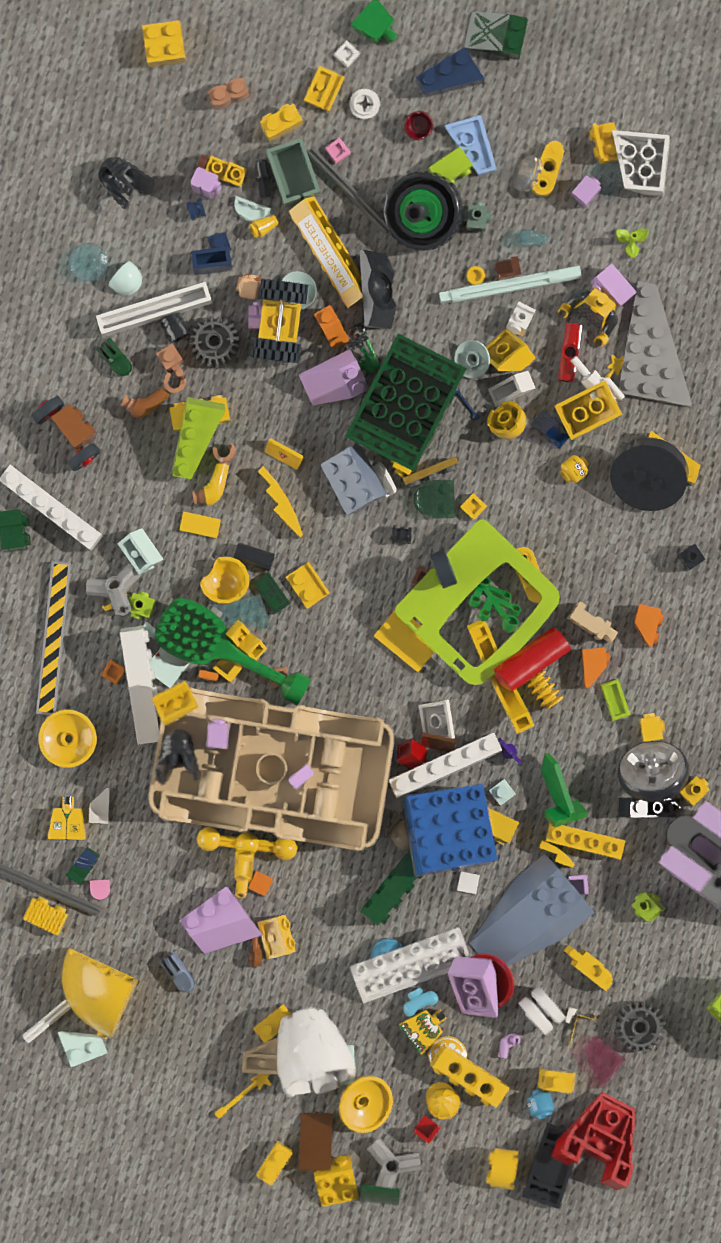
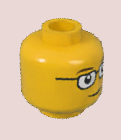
M572 455L561 464L560 474L568 483H578L588 475L587 466L589 463L583 456Z

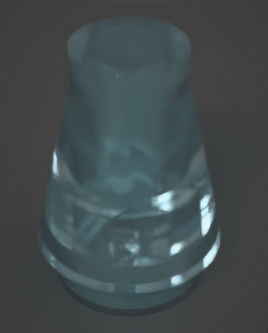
M525 228L519 232V245H523V247L546 245L547 234Z

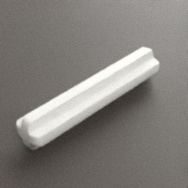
M64 1000L23 1034L24 1040L30 1043L70 1010L71 1007L68 1001Z

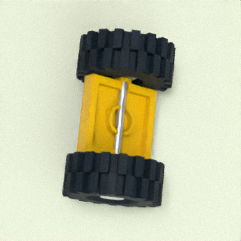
M261 279L259 298L263 299L259 337L253 338L251 357L299 363L301 344H297L300 311L301 304H306L309 285Z

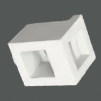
M518 302L506 329L510 330L513 334L523 336L536 310Z

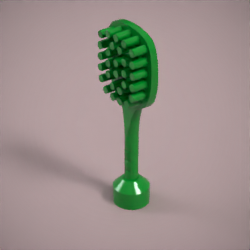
M184 598L175 599L165 609L158 622L155 632L156 642L169 654L183 661L199 665L207 664L215 659L241 665L281 686L283 698L297 706L311 682V678L300 672L285 676L243 653L228 640L224 622L210 609L195 601Z

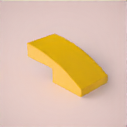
M541 840L538 848L555 853V862L574 868L575 864L565 853Z

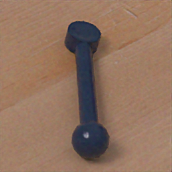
M458 388L456 394L471 412L472 418L478 420L480 415L477 412L475 413L461 394L460 388Z

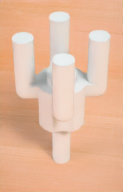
M577 356L571 360L573 365L583 375L584 378L581 383L586 389L606 380L615 400L621 401L625 397L610 378L601 377L596 370L589 372ZM595 391L590 392L589 395L592 399L598 398Z

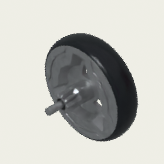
M648 741L632 747L622 756L618 765L617 776L622 789L629 796L644 802H659L673 797L683 789L689 777V764L683 752L676 746L662 741ZM665 764H666V765H669L668 767H666V768H664V769H662V767H661L662 765H665ZM639 765H645L646 767L641 769Z

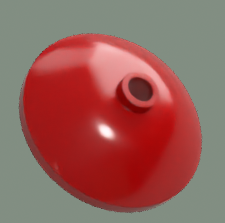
M479 953L471 956L470 958L491 960L496 973L498 1008L502 1007L509 1001L514 990V979L511 970L504 961L492 954Z

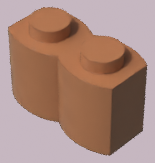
M237 78L231 80L226 85L213 87L208 94L213 108L219 110L226 108L231 103L245 100L249 96V91L244 78Z

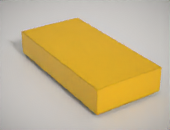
M183 511L179 530L217 539L221 520Z

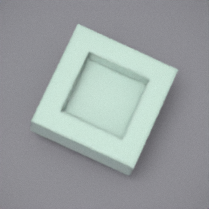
M505 779L489 790L500 806L516 795Z

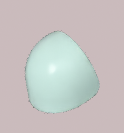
M128 261L116 272L109 282V286L118 294L131 295L141 287L142 275L139 269L131 261Z

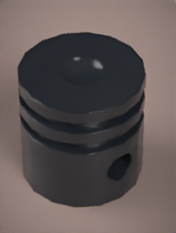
M180 312L170 315L160 322L170 344L190 334L185 322L182 321L183 318L180 317Z

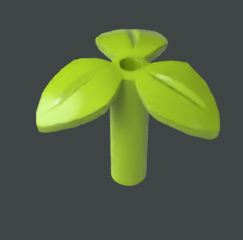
M640 228L630 235L627 230L618 229L615 234L619 242H629L625 251L629 257L635 258L639 253V248L635 242L645 241L649 230Z

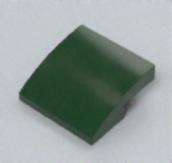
M362 1185L360 1201L398 1206L401 1189Z

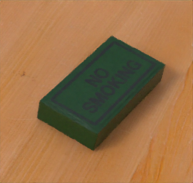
M269 572L253 583L274 614H277L291 604Z

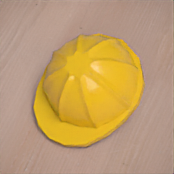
M434 1083L426 1093L427 1107L435 1118L449 1119L458 1112L461 1104L460 1097L447 1083Z

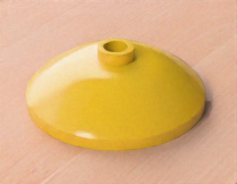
M61 710L53 713L44 721L39 732V746L43 755L48 761L60 767L70 768L83 764L91 757L96 747L97 735L95 727L88 717L78 711ZM68 735L72 736L70 743L65 740Z
M363 1076L351 1082L344 1090L339 1103V1113L343 1123L351 1130L359 1133H367L379 1128L387 1120L392 1110L393 1096L391 1089L385 1081L376 1076Z

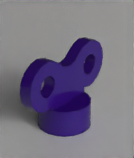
M498 738V742L503 746L501 751L503 757L506 759L513 758L520 765L522 761L516 756V747L513 744H506L501 738Z

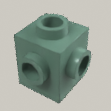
M473 202L472 205H468V210H464L463 221H467L466 231H486V223H490L491 212H487L488 206H484V203Z

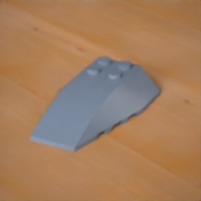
M544 854L515 878L470 941V945L478 954H492L509 966L566 938L595 912L556 865Z

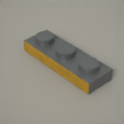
M454 456L402 478L405 487L410 486V488L420 485V481L427 478L430 481L439 477L438 473L445 471L447 474L456 470L455 466L458 465L457 458Z

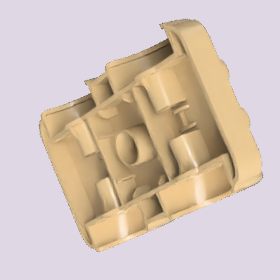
M190 688L199 708L166 725L161 720L149 793L150 806L161 818L239 832L247 831L249 828L275 832V835L282 839L351 850H362L364 847L371 846L377 840L380 832L394 745L393 731L389 725L384 724L382 719L332 712L302 705L295 707V709L269 705L264 699L233 696ZM214 718L225 719V722H229L227 748L207 747L209 721L213 722ZM184 730L191 735L193 748L195 749L194 753L199 764V781H194L193 773L191 774L186 771L185 767L169 770L165 785H161L157 781L155 769L157 768L158 756L162 748L163 738L169 732ZM307 764L315 774L295 789L288 780Z

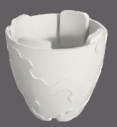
M308 1008L294 1012L291 1019L289 1016L281 1019L277 1045V1066L282 1089L287 1097L291 1098L295 1095L311 1092L323 1094L337 1089L339 1084L355 1077V1064L349 1048L338 1028L322 1009Z

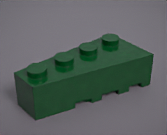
M409 850L360 909V912L377 926L380 923L384 924L391 916L388 913L392 908L397 909L403 901L400 898L404 893L409 894L414 888L413 882L416 878L421 879L423 877H415Z

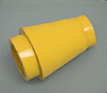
M272 215L252 221L249 229L254 238H262L279 224L276 217Z

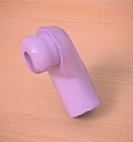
M510 1033L500 1040L498 1057L507 1058L508 1049L520 1043L519 1035Z

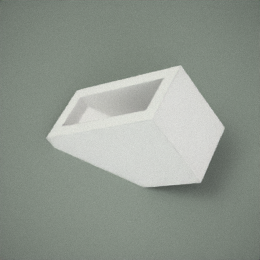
M526 371L515 374L488 390L496 407L501 405V402L510 401L535 389V385L529 372Z

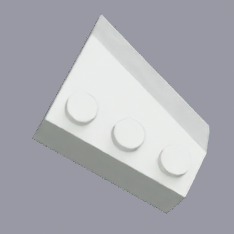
M612 130L625 189L643 195L664 197L670 145L669 135Z

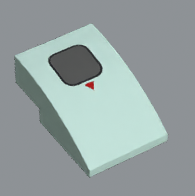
M146 622L144 631L148 630L149 642H146L147 650L151 649L152 661H149L150 668H154L155 677L171 688L190 663L162 649L155 639L156 628Z

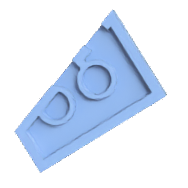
M481 115L444 125L458 148L461 147L473 164L472 168L478 176L497 170Z

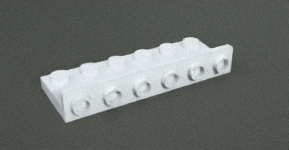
M455 928L351 966L350 969L364 1004L447 974L455 957L470 958L460 928Z

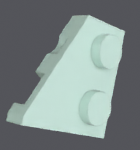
M58 1032L71 1067L108 1053L102 1037L97 1034Z

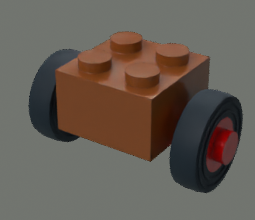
M57 396L41 403L38 406L39 408L33 413L32 418L37 424L44 423L47 420L56 423L76 449L75 455L69 460L68 465L73 471H77L82 467L89 466L100 453V449L95 443L88 445L96 439L93 435L96 431L88 421L83 422L84 416L77 406L72 407L69 403L63 408L64 402Z

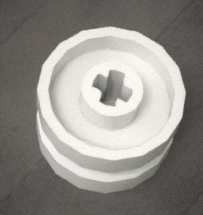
M538 985L531 991L532 996L537 1001L536 1004L528 997H524L518 1004L526 1012L525 1015L535 1027L538 1026L547 1035L553 1030L552 1024L547 1020L549 1016L557 1024H560L566 1017Z

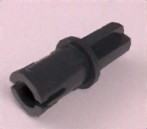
M261 159V162L256 160V181H258L259 195L261 198H268L271 196L269 184L271 177L268 175L267 160Z

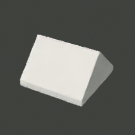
M449 700L419 705L424 733L455 738Z

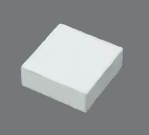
M347 41L334 53V56L347 68L360 55V52Z
M461 872L457 891L476 894L480 875Z

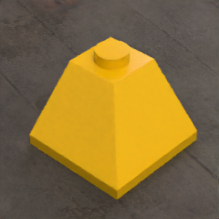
M505 329L485 346L490 356V364L498 371H522L536 359L527 344L508 329Z

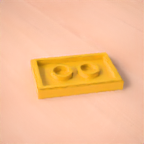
M395 611L374 635L376 639L416 672H419L435 653L397 617ZM412 618L410 622L419 629L421 625Z

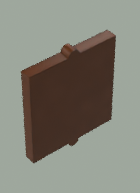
M424 732L423 736L420 737L421 745L426 748L452 752L457 747L456 739Z

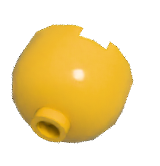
M504 401L500 403L501 406L495 411L493 409L490 411L487 417V425L498 438L511 440L518 437L524 431L526 415L515 401Z

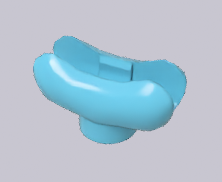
M418 988L407 994L410 1000L404 1004L403 1010L406 1016L412 1017L419 1009L427 1005H435L438 1001V996L433 991L423 993L422 989Z

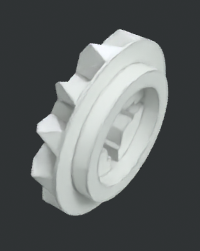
M361 89L352 95L350 109L356 117L363 120L372 118L379 111L380 100L372 90ZM366 97L367 103H369L370 106H367L365 112H363L364 109L359 104L363 103V100Z

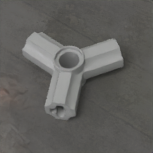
M128 564L117 576H112L108 579H87L86 593L92 596L110 597L115 614L126 615L131 610L126 590L142 574L139 575L133 565Z
M380 1137L366 1148L382 1167L375 1186L393 1188L398 1173L422 1169L419 1152L394 1156ZM395 1161L397 1163L396 1169L388 1170L386 1167L387 1162Z

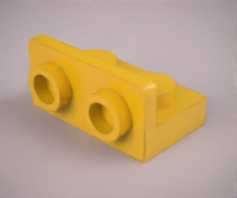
M614 122L602 125L593 123L592 130H589L590 139L595 141L596 146L593 148L594 157L599 159L600 165L619 161L612 130L616 131Z
M286 915L257 922L259 930L263 935L261 938L267 960L295 952V941L291 936L290 922Z

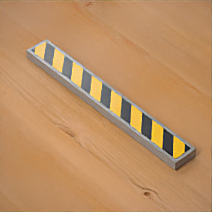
M52 561L36 714L52 715L56 712L71 563Z

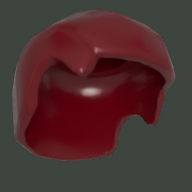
M415 111L409 114L404 124L406 134L411 139L417 141L428 137L432 133L434 126L432 117L423 111Z

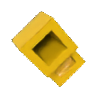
M239 620L226 633L228 640L235 647L255 660H258L267 649L263 642L253 635Z

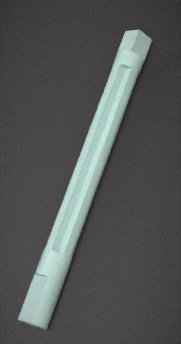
M578 265L440 292L439 297L441 304L455 303L581 279L582 275Z

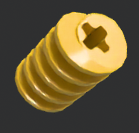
M542 670L530 679L527 687H534L531 693L539 694L536 700H543L540 707L547 706V710L560 702L563 696L556 697L559 690H552L555 684L547 683L550 676L543 677L546 670Z

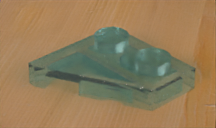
M260 593L242 598L232 604L223 605L230 624H235L239 620L245 626L271 629Z

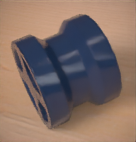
M201 198L193 203L186 202L192 221L200 216L206 217Z

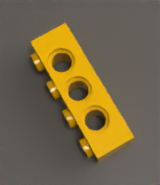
M550 822L545 837L547 842L617 859L622 858L625 840L564 825L554 827Z
M444 1043L431 1061L434 1067L433 1070L441 1076L443 1074L450 1077L449 1081L456 1086L461 1084L465 1087V1091L473 1097L475 1094L481 1097L480 1101L488 1107L493 1105L497 1108L510 1089L507 1084ZM451 1063H457L458 1066L455 1070H448ZM473 1073V1078L470 1081L464 1080L466 1074ZM483 1084H489V1088L486 1091H480V1087Z

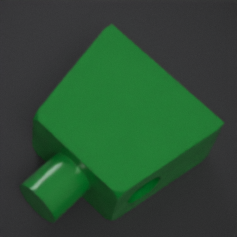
M371 0L351 23V28L376 44L382 38L392 44L398 37L391 29L395 24V20L378 0Z

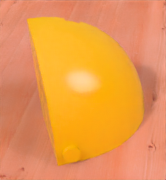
M68 948L62 966V986L65 997L74 1013L84 1023L97 1030V1035L105 1039L107 1037L111 1038L137 985L138 979Z

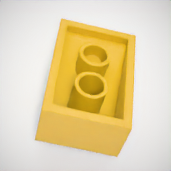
M606 380L555 405L571 440L622 415ZM595 391L598 398L592 399L589 395L590 392Z

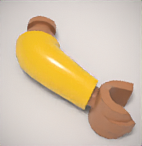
M232 442L228 446L230 453L227 457H220L217 447L213 448V454L218 464L215 465L211 480L207 485H204V489L199 490L197 493L192 491L194 505L197 502H201V504L207 503V506H211L220 500L224 492L229 469L227 463L231 462L236 454V449Z

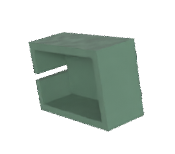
M302 138L266 150V155L285 208L300 203L301 198L321 196V191Z

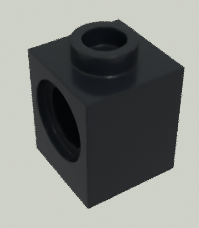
M693 544L677 555L687 571L705 560L696 544Z

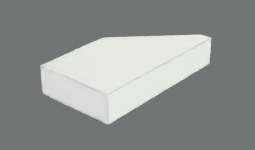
M106 788L90 803L89 823L108 824L110 788Z

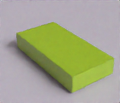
M619 679L601 684L600 687L612 721L630 716L631 714Z

